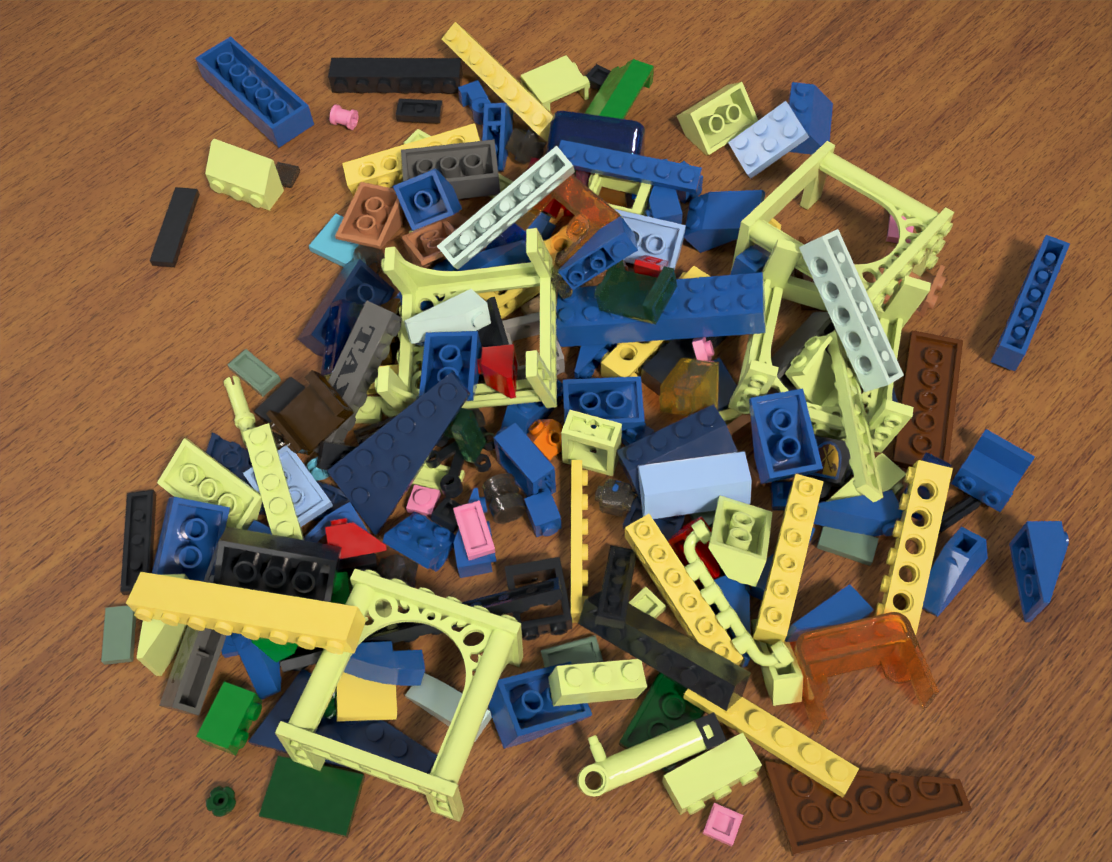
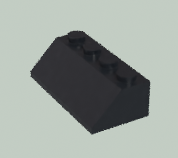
M227 527L219 539L213 584L331 602L342 547Z

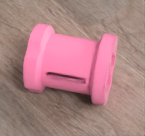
M340 105L332 107L330 112L331 124L345 125L350 130H354L357 126L359 119L357 110H345Z

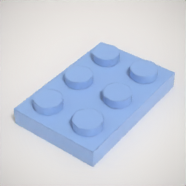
M785 101L728 143L746 174L753 178L808 139L809 135L787 101Z
M286 445L278 450L298 520L302 527L333 505L297 454ZM251 467L243 474L252 488L260 494L253 467Z

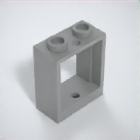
M540 312L502 321L509 345L512 344V341L540 334ZM556 335V370L558 375L565 372V362ZM518 364L517 380L527 379L526 365L519 366Z

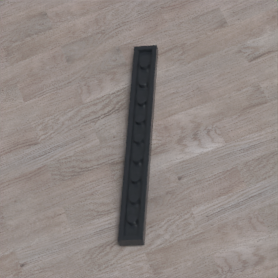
M557 577L465 601L462 604L470 607L481 606L489 610L490 613L501 616L511 612L523 613L528 611L530 607L538 605H553L558 600L563 599L560 579ZM428 616V617H427L428 620H433V619H435L434 617H431V616ZM401 622L385 626L373 632L361 643L392 641L393 644L400 641L412 642L418 639L419 636L427 634L439 635L443 632L423 623ZM298 645L294 654L279 661L282 671H301L309 665L316 664L324 648L315 647L313 650H309Z

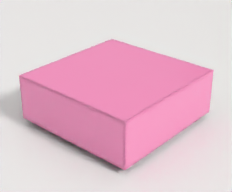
M714 803L703 834L732 847L743 815Z

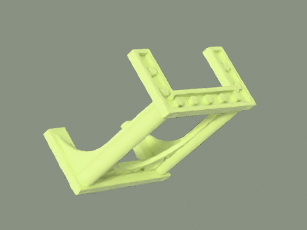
M826 141L741 221L732 268L736 256L752 245H759L770 253L778 238L804 245L768 222L803 189L804 192L800 206L808 210L821 197L828 174L883 206L892 215L898 226L899 241L896 248L888 256L868 264H854L876 312L884 302V297L886 295L891 296L894 293L899 281L903 280L905 275L909 276L912 271L921 276L927 269H933L939 259L936 255L946 243L943 238L947 236L953 226L951 219L954 212L945 207L941 213H938L833 153L835 145ZM914 226L917 233H911L906 228ZM910 239L911 242L907 243L905 240ZM801 255L795 268L813 279L803 259V255ZM879 268H885L883 274L880 272ZM866 271L871 272L875 276L876 281L874 283L867 282L863 278L862 273Z
M537 228L527 229L526 253L531 261L530 263L465 271H437L419 267L406 261L396 247L385 248L382 270L402 295V305L399 307V314L402 320L401 328L398 332L400 350L397 352L399 374H396L389 366L379 367L378 377L375 379V389L398 414L419 398L420 389L417 388V385L421 379L422 370L418 371V364L423 363L424 347L409 342L404 321L423 312L421 310V303L423 301H431L436 306L469 289L476 293L534 286H540V355L537 350L526 351L527 379L517 380L516 398L510 399L485 383L477 384L474 400L466 401L460 410L543 402L546 408L557 407L556 265ZM435 296H438L439 298L443 296L445 297L442 301H438V299Z
M778 238L762 270L765 288L766 333L749 334L739 383L730 398L728 407L741 414H750L749 399L766 395L770 387L776 388L779 393L789 391L777 377L779 367L772 366L771 345L781 298L827 311L815 283L790 276L802 255L799 247L803 246L801 244ZM906 275L887 303H882L881 307L876 311L896 359L898 357L901 330L930 292L931 286L930 282ZM894 382L862 393L863 403L867 405L865 411H867L866 417L874 452L882 453L913 415L914 407L892 401ZM806 402L814 434L819 437H829L845 441L847 437L841 422L843 416L840 407L819 406Z
M354 569L350 578L353 589L345 605L358 607L366 621H368V617H371L374 621L371 625H364L358 645L370 634L385 626L401 622H417L435 627L449 636L459 648L466 667L464 691L431 773L421 772L315 734L353 653L343 652V654L338 655L328 652L325 648L323 649L288 724L280 721L275 734L294 762L321 771L325 759L424 794L426 795L431 812L460 822L464 807L458 782L501 673L507 664L520 667L522 662L521 623L509 615L498 616L492 614L481 606L470 607L464 605L454 597L448 596L443 598L426 588L420 587L416 589L409 587L399 579L388 580L382 578L372 570L361 571ZM398 606L405 610L409 609V612L406 614L398 612ZM428 616H431V617H434L435 619H433V620H428L427 617H428ZM454 624L460 628L464 627L460 632L452 630ZM472 632L484 634L483 641L478 645L467 646L463 643L464 638ZM471 654H478L477 663L470 659Z

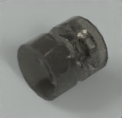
M509 473L495 475L483 483L482 491L486 502L489 503V510L495 523H509L525 514L526 506L522 495L518 493L519 487L514 475Z

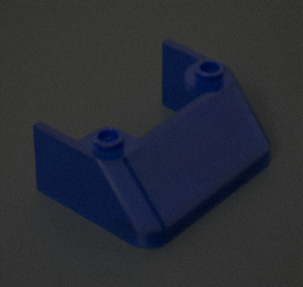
M557 111L551 120L546 154L555 146L559 148L560 141L565 140L644 156L645 128L641 123L633 120L570 111ZM632 194V199L635 200L637 195Z

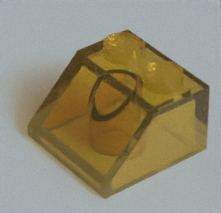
M681 358L660 385V411L688 417L713 404L718 410L719 362Z

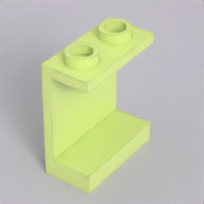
M567 55L521 75V84L549 111L551 102L576 91L584 100L589 99V80L580 73L576 63H572Z
M830 335L814 336L807 340L804 345L805 348L791 361V366L785 373L797 389L803 388L807 402L819 406H839V395L834 385L836 381L835 374L831 368L832 358L825 350L833 339Z

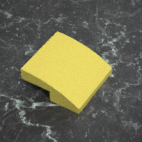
M343 672L336 687L335 706L337 721L396 719V685L364 680Z

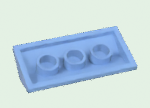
M591 204L590 209L595 206L608 224L622 216L635 234L638 251L623 259L626 263L634 264L635 259L648 255L669 261L666 272L674 273L681 252L686 225Z
M744 451L638 465L643 517L650 514L652 519L714 511L717 507L719 495L750 505L752 480Z

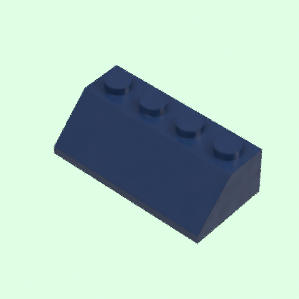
M361 259L346 264L297 339L316 355L337 362L366 301L380 306L390 300L395 289Z
M714 404L617 450L620 465L640 502L638 465L738 452L728 427Z

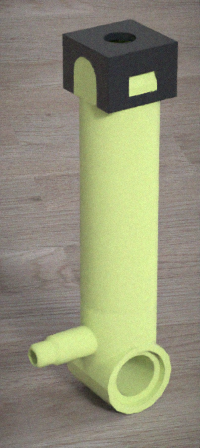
M714 712L609 757H606L602 744L597 736L594 735L588 738L595 763L581 769L577 777V784L580 791L585 795L592 797L600 796L699 752L724 743L727 740ZM591 771L598 773L601 777V785L596 790L589 789L585 784V777Z

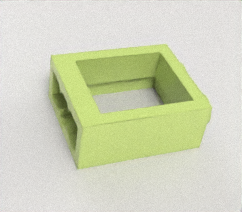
M591 174L588 182L589 190L588 192L584 191L581 206H584V212L590 210L591 204L644 216L653 185L600 174ZM602 187L637 195L632 209L596 200Z
M569 410L561 432L563 463L571 465L572 460H582V468L613 476L619 460L617 450L621 449L622 424ZM591 425H596L597 427L593 429Z

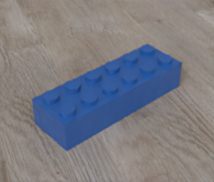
M231 36L195 58L202 78L278 148L314 125L309 105Z

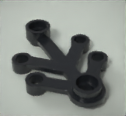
M471 409L465 411L459 417V423L447 429L436 446H445L449 439L462 433L461 437L438 452L433 450L426 461V465L429 468H436L442 461L455 454L449 473L443 476L440 482V488L444 496L449 498L458 497L463 492V484L459 476L467 454L473 460L477 471L486 472L491 467L488 455L481 454L471 441L473 434H476L480 438L483 449L487 451L495 449V435L488 433L483 427L485 419L483 413L479 410Z

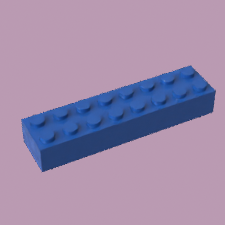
M763 272L577 287L574 290L571 288L558 289L556 335L560 347L766 333Z

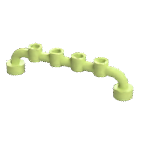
M701 519L691 525L694 531L687 536L684 543V554L689 562L685 569L693 581L700 579L705 588L700 593L709 605L714 602L717 605L720 613L716 615V618L725 630L731 627L737 636L732 639L735 648L741 655L747 652L749 657L761 666H773L781 662L785 667L795 661L782 640L771 646L773 650L771 654H763L758 649L755 641L745 629L737 613L730 606L722 590L713 580L707 567L695 551V545L698 541L701 540L705 544L710 541L711 537L710 530Z

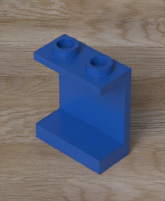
M985 429L951 484L1001 512L1035 456Z

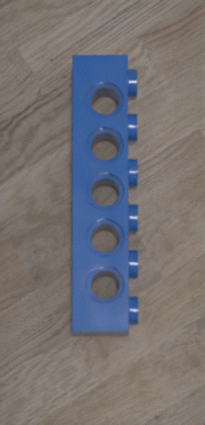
M1045 235L1034 256L990 362L1016 371L1027 352L1070 243Z

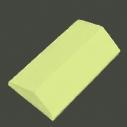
M187 438L183 439L157 482L174 497L230 507L226 528L232 527L247 530L254 520L257 521L262 505L261 494Z

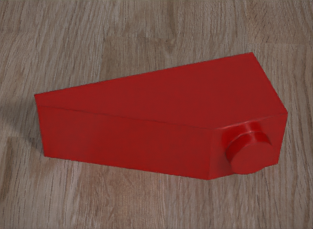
M648 255L635 259L634 283L664 280L669 261Z

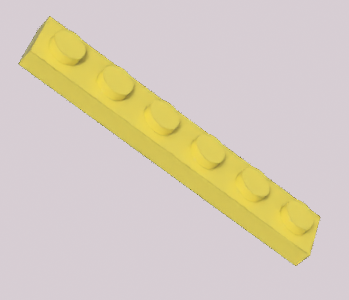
M582 460L571 461L572 623H579L585 599L588 598V596H582V586H588V570H582V560H588V544H582V535H588V519H582V510H588V494H582V486H588V470H582Z
M687 689L684 694L685 700L708 714L714 712L717 720L738 733L743 732L746 738L842 798L859 770L853 764L743 697L725 711L690 689Z

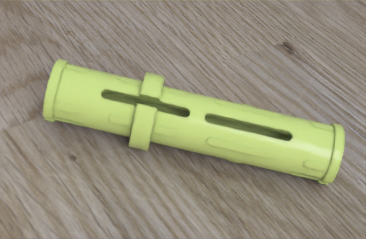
M232 376L234 385H232L231 379L228 377L224 380V386L235 414V425L240 429L243 443L246 445L243 432L256 428V420L254 414L250 413L240 378Z

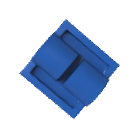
M414 512L386 532L383 543L423 567L430 568L436 572L444 565L450 551L454 549L453 542L456 535L427 519L426 516Z

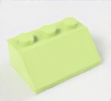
M742 82L726 85L677 115L685 136L705 155H710L726 145L758 121Z
M217 139L211 141L205 172L211 189L217 193L232 196L236 200L251 203L257 208L261 207L270 211L284 192L274 161Z
M719 495L708 548L729 579L756 587L767 561L773 512Z

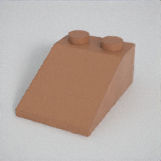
M360 182L335 238L382 249L401 228L406 217L393 188Z
M444 218L402 236L401 238L411 262L416 266L428 268L442 258L447 259L437 245L451 235L455 228Z

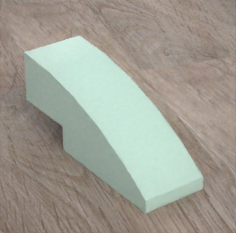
M424 673L421 686H411L405 697L447 726H450L462 693ZM488 709L475 741L492 718L491 712Z

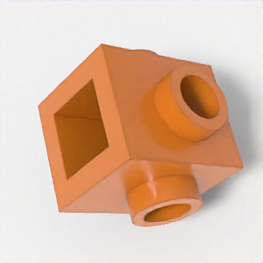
M539 419L530 425L527 436L548 461L562 451L561 432L563 426L554 419Z

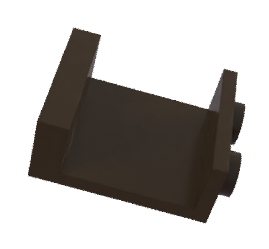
M313 370L304 377L309 382V385L280 413L272 410L266 413L272 420L270 423L272 428L277 433L284 435L288 440L286 445L296 454L310 455L320 446L321 441H325L355 413L326 377Z

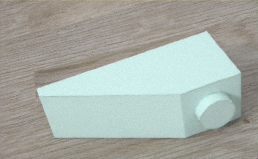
M469 289L405 320L404 323L409 342L413 344L425 342L426 332L477 331L491 324L487 302L472 289Z

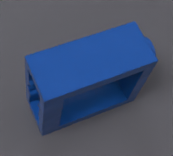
M516 423L500 429L496 436H494L497 462L527 497L550 490L551 494L555 493V467Z

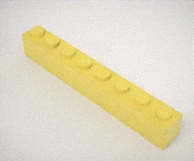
M455 22L443 36L442 40L540 137L553 146L567 127L475 38Z
M140 572L126 602L135 612L134 616L143 621L150 622L152 619H156L171 626H178V623L185 624L199 631H203L205 628L214 629L223 635L237 633L251 640H258L259 637L267 638L280 645H285L287 642L296 643L300 647L313 650L315 647L325 648L328 652L338 655L343 654V652L355 653L366 619L356 606Z

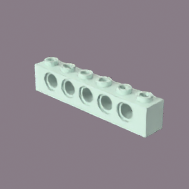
M555 146L437 245V247L457 270L460 269L575 172L573 165L561 150Z
M837 229L799 247L863 391L867 392L889 385L904 376L839 230Z

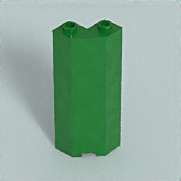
M632 59L620 68L619 66L613 68L568 141L606 149L642 88H650L652 85L654 66ZM574 169V178H577L578 170Z

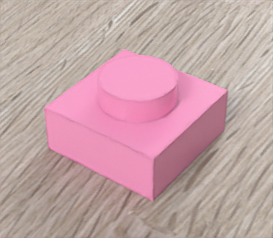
M706 337L694 338L692 344L699 367L709 365L712 359L711 356L714 355L711 341H706Z
M414 485L406 507L407 512L412 514L417 512L431 518L432 512L437 508L441 496L440 490Z

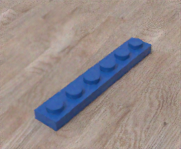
M561 140L559 149L571 162L575 170L694 194L697 192L702 172L701 167Z

